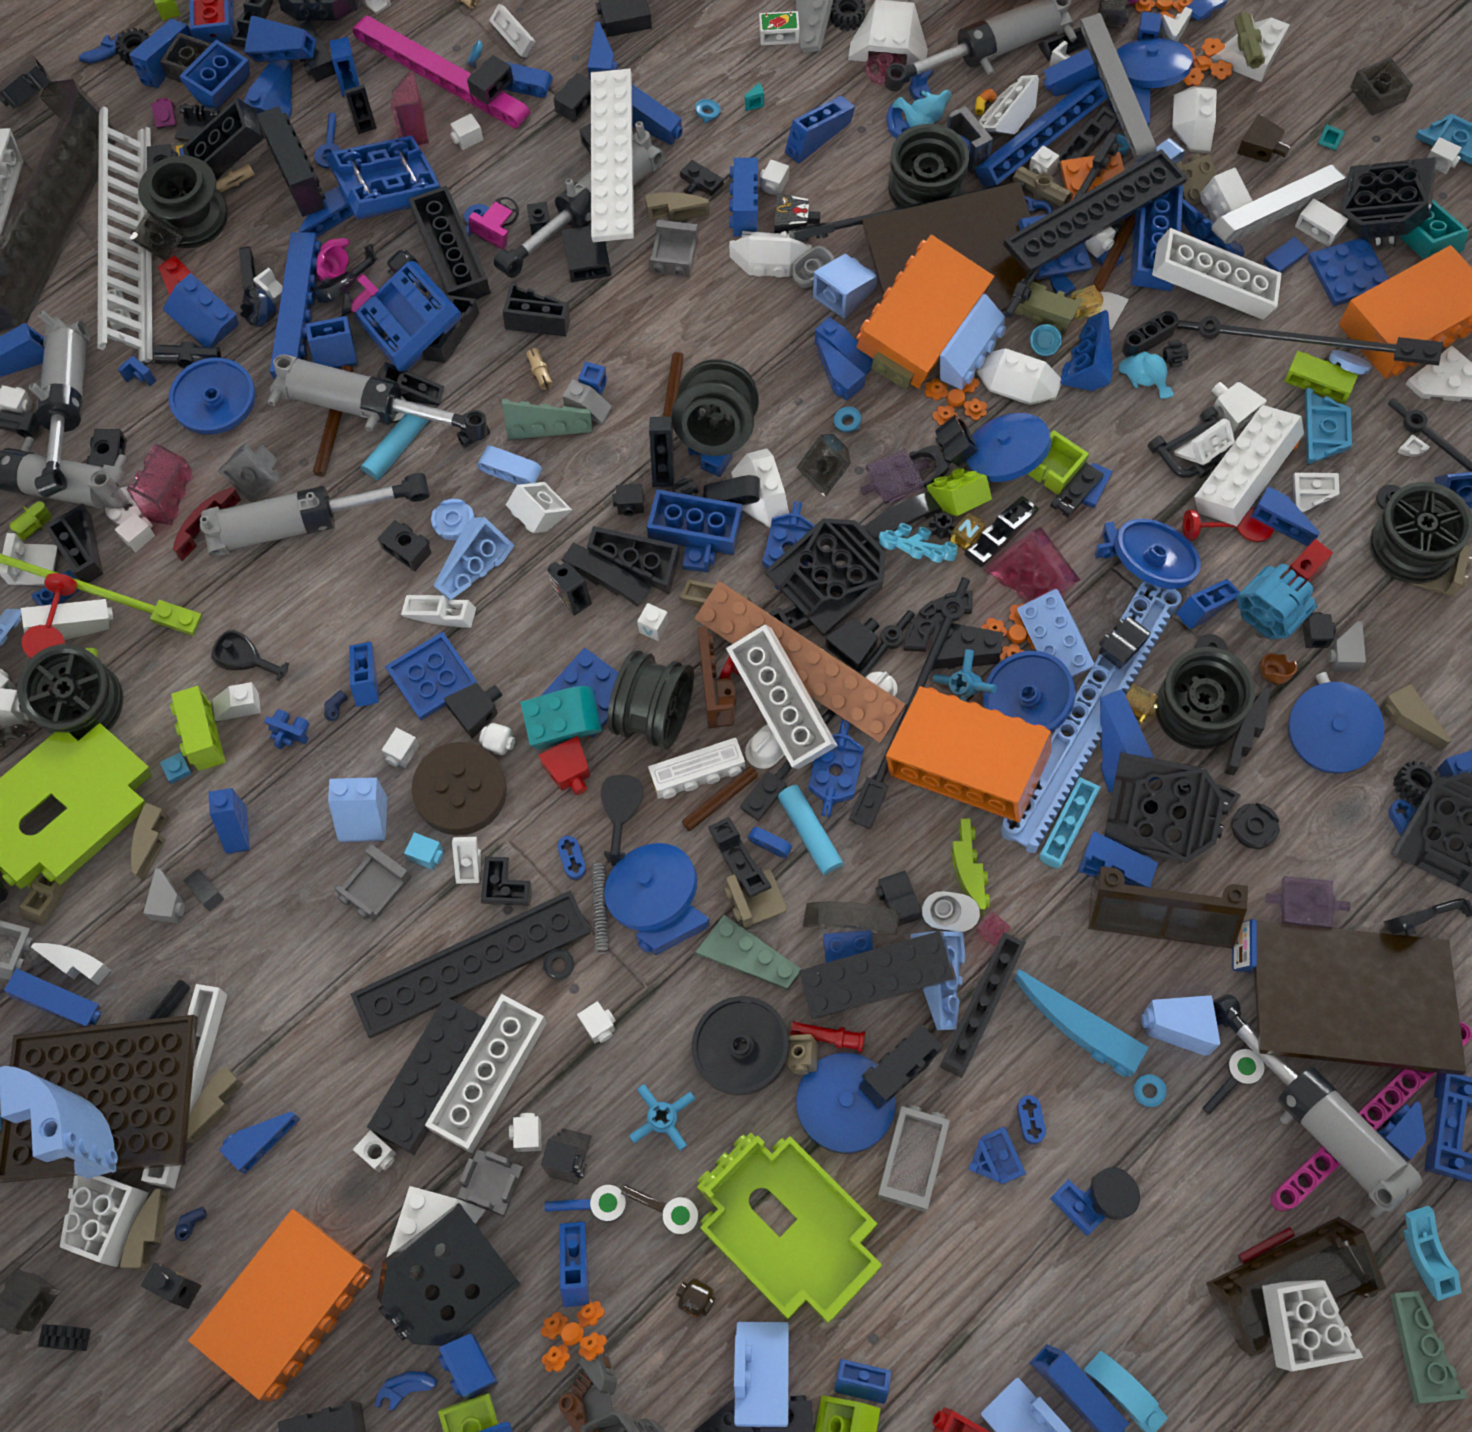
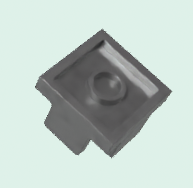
M246 442L232 454L229 460L219 468L218 472L243 496L252 501L274 484L279 476L276 470H272V467L277 462V458L263 445L259 446L254 453Z
M477 1149L474 1158L468 1159L459 1183L462 1186L457 1198L505 1216L524 1167L512 1163L509 1159L500 1155Z

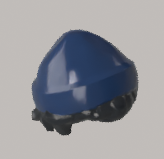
M253 286L245 289L242 300L243 304L240 305V309L243 311L240 313V316L244 317L250 325L262 327L276 314V307L264 290Z

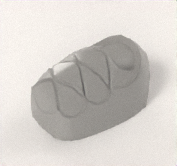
M816 246L808 250L793 264V281L802 289L812 287L814 272L833 261L834 256L823 246Z

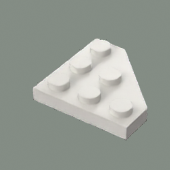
M1451 345L1441 353L1439 366L1427 364L1408 379L1405 385L1423 399L1441 397L1443 400L1448 401L1472 400V362Z

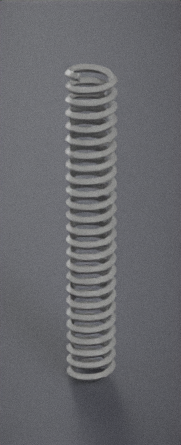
M593 861L591 864L593 865L592 889L594 891L592 893L594 897L595 952L606 954V952L597 951L609 949L606 947L609 945L607 943L608 936H606L608 934L606 932L608 931V926L605 925L608 923L606 921L607 914H605L607 913L604 894V884H606L604 870L606 868L604 863L594 864L595 861Z

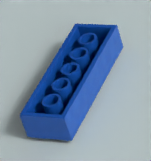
M1183 185L1135 212L1130 285L1165 291L1173 289L1175 284L1155 277L1152 273L1158 241L1170 228L1181 232Z

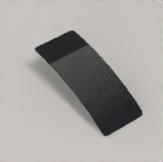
M199 869L184 879L187 886L209 911L213 910L224 900Z

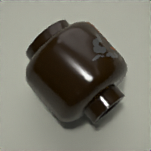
M696 1278L690 1280L688 1284L683 1282L676 1293V1296L679 1297L678 1307L694 1318H699L702 1315L706 1317L716 1300L713 1297L714 1291L710 1286Z

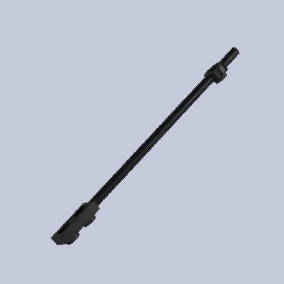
M1109 132L1093 159L1092 169L1073 200L1085 194L1096 176L1100 177L1103 171L1108 169L1112 156H1116L1119 149L1117 134ZM1041 268L1031 274H1027L1024 281L1018 282L1014 290L1013 299L1004 312L1006 317L1011 318L1018 305L1030 299L1032 294L1030 285Z
M1019 181V182L1021 183L1022 189H1024V188H1025L1024 182H1023V181ZM1003 185L989 186V187H986V188H984V189H982V190L991 189V188H995V187H999V186H1003ZM978 191L831 223L824 222L788 230L789 237L801 242H807L809 237L816 236L817 239L828 237V233H832L834 230L861 225L862 219Z
M1212 316L1203 318L1201 322L1179 320L1177 325L1178 329L1199 331L1200 335L1205 339H1214L1222 333L1395 353L1394 361L1439 366L1443 342L1398 337L1397 344L1228 326L1221 325L1220 321ZM1208 324H1212L1213 327H1210V328H1209V327H1207V325H1208Z
M1395 398L1388 402V405L1404 418L1403 425L1408 431L1412 433L1422 432L1464 468L1472 472V461L1426 425L1428 419L1422 411H1409Z
M962 577L954 597L947 598L942 604L944 620L874 779L867 777L849 817V821L868 829L872 828L889 788L888 785L883 783L889 769L886 754L919 686L925 687L952 622L960 620L964 615L965 607L962 599L970 583V580ZM951 608L957 609V612L950 613L949 610Z
M908 610L896 626L889 625L882 630L881 644L858 671L859 674L866 677L888 649H896L902 644L903 630L914 618V612ZM894 633L896 636L890 637L888 634ZM829 708L822 716L826 725L836 714ZM788 759L775 775L768 771L740 805L742 811L758 822L777 800L779 793L786 788V783L782 780L793 768Z

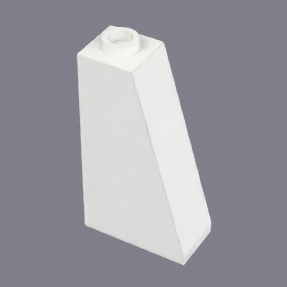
M106 599L58 604L51 627L56 628L62 634L64 640L110 629L109 621L113 620L112 607H107ZM51 605L21 608L24 633L33 626L46 625Z

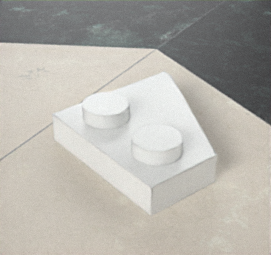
M1294 473L1292 475L1293 502L1302 513L1336 498L1340 494L1339 473Z

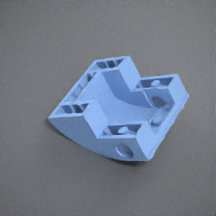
M10 1066L0 1067L1 1117L13 1123L31 1119L33 1157L45 1162L63 1157L74 1159L75 1174L87 1179L109 1172H116L118 1157L109 1124L103 1114L91 1102L28 1071Z

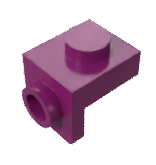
M159 98L156 102L151 103L157 129L177 126L174 112L175 103L168 100V98Z

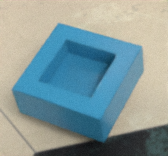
M181 752L160 762L171 784L192 774Z

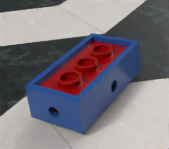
M189 0L190 30L196 45L212 44L216 39L221 43L231 42L230 38L235 33L234 0Z

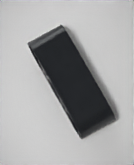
M1164 311L1129 331L1122 347L1123 354L1129 357L1146 352L1170 338L1174 334L1178 322L1177 314L1172 311Z
M745 475L706 484L703 488V498L742 505L756 503L760 500V478L755 475Z

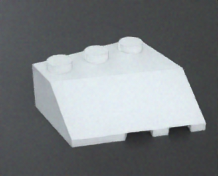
M1272 17L1255 22L1256 29L1261 31V46L1265 56V63L1259 68L1252 69L1247 66L1244 53L1239 51L1238 34L1224 44L1225 48L1209 58L1212 63H1218L1220 60H1223L1225 63L1229 62L1232 64V71L1262 82L1284 42L1290 24Z
M80 1175L74 1176L73 1188L69 1189L68 1198L71 1200L69 1212L64 1218L60 1248L96 1262L117 1267L130 1229L149 1193L102 1175L89 1179Z
M409 1186L387 1257L457 1203L462 1205L475 1224L483 1216L486 1209L456 1198ZM444 1243L435 1247V1256H440L444 1253ZM419 1264L410 1268L411 1272L420 1273Z
M1325 1280L1289 1281L1262 1286L1276 1367L1288 1371H1297L1363 1358L1360 1350L1355 1347L1351 1339L1352 1334L1348 1326L1344 1325L1338 1313L1339 1308Z

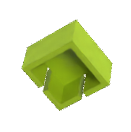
M1053 430L1050 433L1051 447L1048 455L1028 475L1039 483L1045 481L1044 486L1059 495L1087 462L1089 453Z

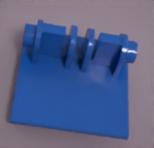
M872 930L823 934L826 963L873 950Z

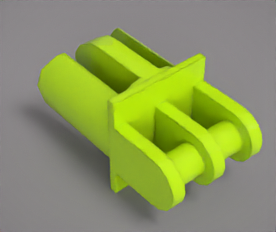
M38 501L29 509L24 506L25 512L10 523L9 527L20 540H26L40 528L45 530L43 525L52 518V514L43 502Z

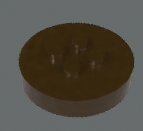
M467 742L449 743L430 752L418 765L412 780V797L421 817L432 828L450 835H467L488 826L502 810L507 795L506 779L497 759L485 748Z

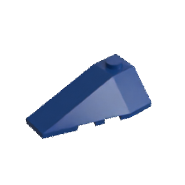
M1182 200L1181 221L1192 237L1238 256H1244L1245 252L1241 244H1238L1236 240L1225 244L1211 230L1214 222L1186 200Z
M1123 689L1100 697L1103 762L1101 763V772L1108 792H1113L1120 752L1154 758ZM1153 777L1149 782L1159 779V777Z

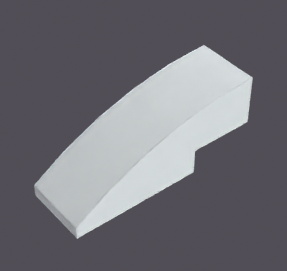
M406 595L401 615L409 619L431 624L471 628L476 607L469 600H449L445 595Z
M33 943L31 948L72 979H75L81 972L99 985L111 971V969L92 956L70 947L49 943Z

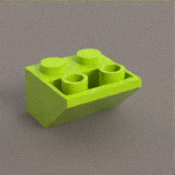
M963 468L955 469L951 472L952 474L946 477H938L933 483L927 485L928 491L942 510L946 511L947 514L959 516L992 500L987 476L976 471H966Z

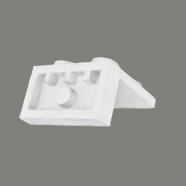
M1223 418L1202 434L1174 450L1175 456L1202 465L1210 462L1212 458L1224 452L1235 443L1230 421Z
M7 533L2 554L54 572L59 549L57 545L24 544L15 533ZM0 563V575L7 584L45 586L44 577Z

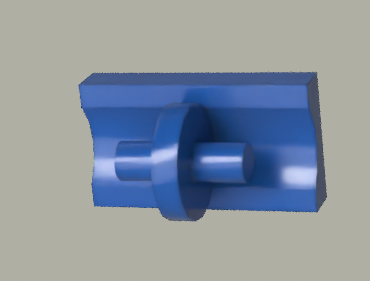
M280 709L275 712L272 718L267 716L264 720V723L269 725V731H272L270 739L275 740L274 745L278 749H282L285 745L292 746L293 740L306 744L309 739L306 735L309 722L304 718L296 717L293 725H289L287 722L291 716L286 711Z

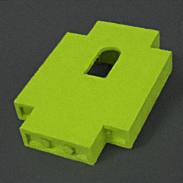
M101 723L79 741L69 732H54L0 778V871L3 873L2 878L11 887L15 884L19 889L27 886L33 890L31 883L38 874L42 873L48 881L52 882L55 880L61 885L140 815L145 801L134 791L151 777L149 766ZM51 795L67 808L35 835H25L20 831L21 821Z
M751 1132L747 1136L743 1134L733 1144L735 1149L729 1155L725 1152L716 1161L717 1167L711 1173L707 1170L697 1181L699 1183L697 1190L717 1210L715 1213L710 1211L701 1220L703 1225L700 1229L787 1321L806 1302L828 1325L882 1267V1264L861 1244L877 1227V1223L790 1136L786 1140L781 1138L773 1146L774 1152L772 1154L758 1135L755 1137ZM766 1189L770 1191L797 1219L781 1237L750 1207L749 1198L755 1190Z

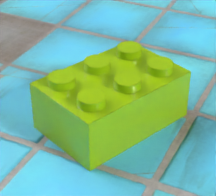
M197 685L172 693L173 702L170 703V708L173 715L177 716L178 722L175 723L177 734L182 737L183 743H180V749L183 756H187L190 765L194 764L199 771L226 763L211 703L200 687Z

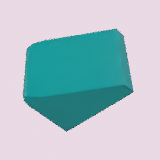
M758 83L744 95L745 111L764 107V91L761 83Z
M1326 124L1317 144L1336 151L1345 135V131Z

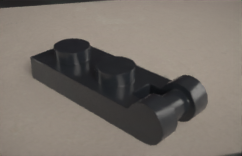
M1085 463L1059 495L1053 499L1050 507L1055 510L1059 509L1065 517L1069 518L1103 479L1104 474L1088 463Z

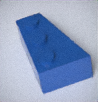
M1093 831L1085 846L1077 871L1095 877L1101 866L1116 868L1124 875L1125 885L1150 888L1158 862Z

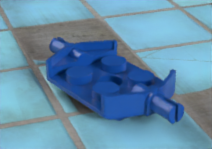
M797 501L793 502L791 513L772 518L765 555L762 559V565L766 569L785 553L783 547L787 545L793 546L815 526L800 515L803 505L801 502H798V507ZM804 561L801 564L807 566L808 561Z
M845 720L841 721L839 733L832 735L838 746L814 760L808 784V790L824 803L821 813L824 817L827 808V817H831L832 807L835 803L851 800L855 794L864 747L849 737L848 732L851 723L847 721L844 729ZM836 766L842 770V773L839 776H833L829 770Z

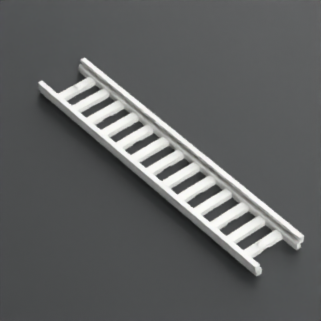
M103 106L99 113L98 349L104 350L106 348L107 338L125 343V345L139 350V361L145 365V363L152 361L151 213L141 204L138 188L108 176V170L122 174L139 185L142 176L147 171V146H151V132L148 127H145V130L140 129L137 141L109 128L108 108ZM108 138L137 150L138 156L109 144ZM108 154L137 166L138 172L109 160ZM108 186L137 198L138 205L108 192ZM108 202L137 214L138 221L109 209ZM107 218L138 231V237L107 225ZM107 235L138 247V254L108 242ZM107 252L138 264V270L108 259ZM107 269L137 280L138 287L108 276ZM107 286L137 297L138 304L108 293ZM107 303L137 314L138 321L107 310ZM107 320L137 331L139 339L108 328Z

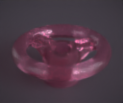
M879 52L869 57L866 61L865 72L873 82L884 84L885 78L883 76L886 74L889 65L893 64V61L901 65L903 63L898 56L892 53ZM873 62L876 63L879 70L876 76L871 71V64Z

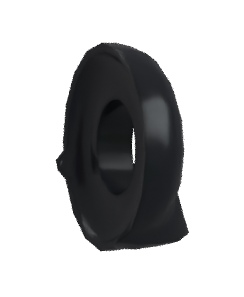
M561 948L551 950L546 954L543 961V970L552 979H565L574 969L572 955ZM556 958L563 959L565 962L564 970L555 971L551 966L552 961Z

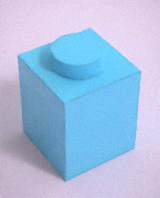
M414 832L404 854L408 861L434 870L436 864L439 865L441 863L444 851L440 842Z

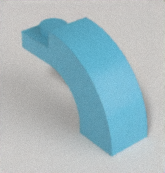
M1425 1206L1405 1213L1407 1229L1403 1230L1406 1244L1414 1265L1430 1293L1437 1301L1462 1293L1458 1270L1450 1263L1441 1246L1434 1210L1429 1206Z
M1100 1351L1085 1367L1084 1372L1095 1385L1116 1401L1143 1432H1157L1168 1419L1158 1407L1159 1403L1130 1373L1104 1352Z

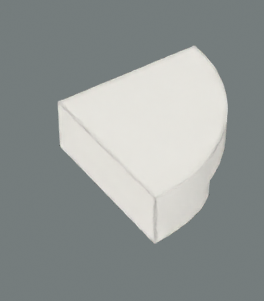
M1412 434L1399 448L1398 453L1409 457H1417L1425 454L1430 446Z

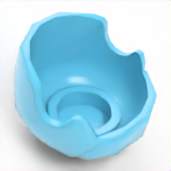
M1050 324L1039 325L1032 331L1029 338L1031 349L1040 356L1055 354L1062 343L1061 333L1055 326Z

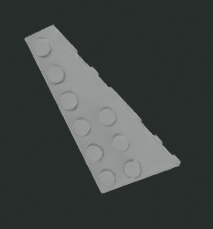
M796 0L800 48L803 53L821 51L833 0Z

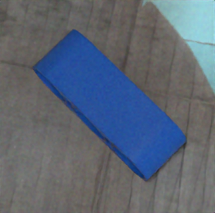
M505 62L511 66L513 81L504 90L539 98L547 96L553 81V77L549 72Z

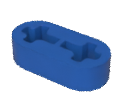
M1403 799L1396 800L1388 809L1389 817L1400 836L1414 812L1412 805ZM1397 808L1404 809L1405 813H1397L1396 810Z
M753 827L747 837L753 844L782 858H787L792 849V845L789 842L759 827Z
M564 836L559 840L557 846L565 873L571 880H580L586 874V865L578 841L573 836ZM566 843H570L573 846V855L569 856L567 850L564 849ZM575 860L577 866L580 867L578 873H574L571 870V861Z
M1027 1095L1018 1102L1017 1113L1023 1139L1029 1144L1036 1145L1044 1139L1046 1128L1039 1100L1032 1095ZM1026 1101H1029L1030 1105L1035 1106L1031 1112L1032 1118H1029L1028 1111L1022 1108L1025 1106ZM1030 1122L1034 1123L1035 1130H1040L1037 1139H1034L1033 1135H1028L1027 1133L1031 1129Z

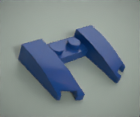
M1437 1073L1434 1097L1438 1098L1433 1145L1427 1147L1424 1170L1472 1183V1154L1461 1151L1467 1107L1472 1108V1078L1464 1075Z

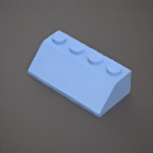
M982 294L940 354V380L960 390H963L966 384L971 383L974 372L977 368L980 369L982 367L985 356L993 351L998 337L1001 338L1006 330V326H1004L1005 316L986 294Z

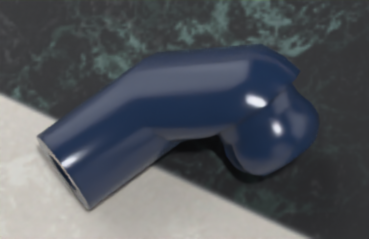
M339 690L324 704V716L328 721L332 722L338 719L339 705L348 698L342 690Z
M203 1206L180 1216L174 1232L177 1240H187L193 1231L195 1223L207 1218V1213Z

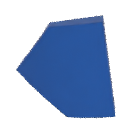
M1005 1126L982 1136L981 1140L979 1139L968 1170L1002 1184L1027 1174Z

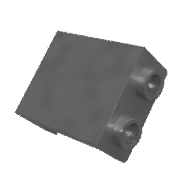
M964 106L949 114L947 128L952 129L957 134L971 141L968 170L973 174L975 173L974 168L990 157L993 138L967 107Z
M657 220L652 257H649L650 272L675 275L677 277H690L698 240L697 224Z
M371 844L365 851L368 855L367 858L342 887L337 885L334 889L339 894L337 898L343 904L349 906L351 903L357 908L355 912L365 920L369 917L375 922L408 883L411 876L406 869Z

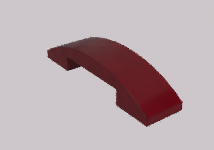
M227 488L209 497L187 517L179 529L173 545V551L179 560L183 561L197 547L193 539L201 531L200 518L202 511L214 507H219V509L234 507L241 501L235 488Z

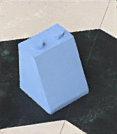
M845 253L814 272L813 298L845 320L876 289L877 275L871 269L861 265L857 259L851 258Z
M377 778L329 780L328 803L339 842L385 841L388 797Z
M1212 995L1152 1000L1143 1011V1014H1141L1142 1028H1146L1147 1036L1204 1056L1210 1055L1220 1045Z

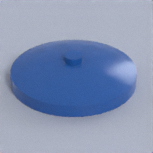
M1165 38L1138 39L1121 46L1117 50L1131 86L1160 88L1173 85L1187 77L1192 69L1193 56L1191 51L1185 45L1174 40Z
M207 358L192 363L177 375L169 391V405L176 420L189 431L204 435L223 433L238 426L250 414L256 398L255 386L247 370L237 362L225 358Z
M1012 413L997 417L982 425L971 436L977 445L978 451L968 458L966 462L970 471L986 475L987 480L990 482H1004L1022 477L1038 467L1048 455L1051 447L1049 429L1042 419L1032 414Z
M1133 519L1123 524L1115 537V550L1121 562L1130 572L1149 584L1167 589L1183 588L1190 585L1200 571L1201 561L1194 545L1182 533L1165 523L1151 519Z
M1041 651L1019 652L1001 661L991 671L986 680V683L997 686L996 693L983 692V703L986 709L998 710L1012 718L1019 717L1032 725H1042L1051 732L1060 727L1068 718L1076 697L1074 680L1068 668L1055 656Z
M1327 682L1310 688L1295 702L1288 718V735L1295 752L1305 763L1322 772L1343 774L1363 767L1377 754L1384 738V721L1379 707L1366 692L1347 683Z
M664 843L643 845L627 853L611 870L605 885L606 905L613 917L629 929L649 931L662 928L678 919L692 903L698 883L696 869L687 854L678 847Z
M854 1053L832 1054L818 1060L817 1071L808 1072L801 1079L796 1097V1108L800 1124L806 1134L817 1145L826 1150L841 1154L862 1152L878 1143L891 1126L896 1107L895 1096L881 1109H878L859 1088L864 1080L861 1076L870 1067L875 1069L878 1066L869 1058Z

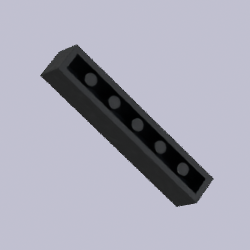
M1003 932L947 1049L940 1068L960 1078L963 1077L1026 942Z

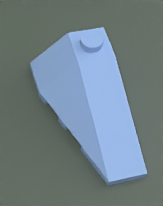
M485 517L471 518L459 535L433 586L451 600L471 586V583L478 578L485 576L489 570L503 563L515 545Z
M937 931L910 934L912 939ZM942 931L957 980L923 989L936 1029L954 1030L957 1028L960 1003L957 997V989L959 985H962L963 978L959 976L960 964L965 962L963 932Z

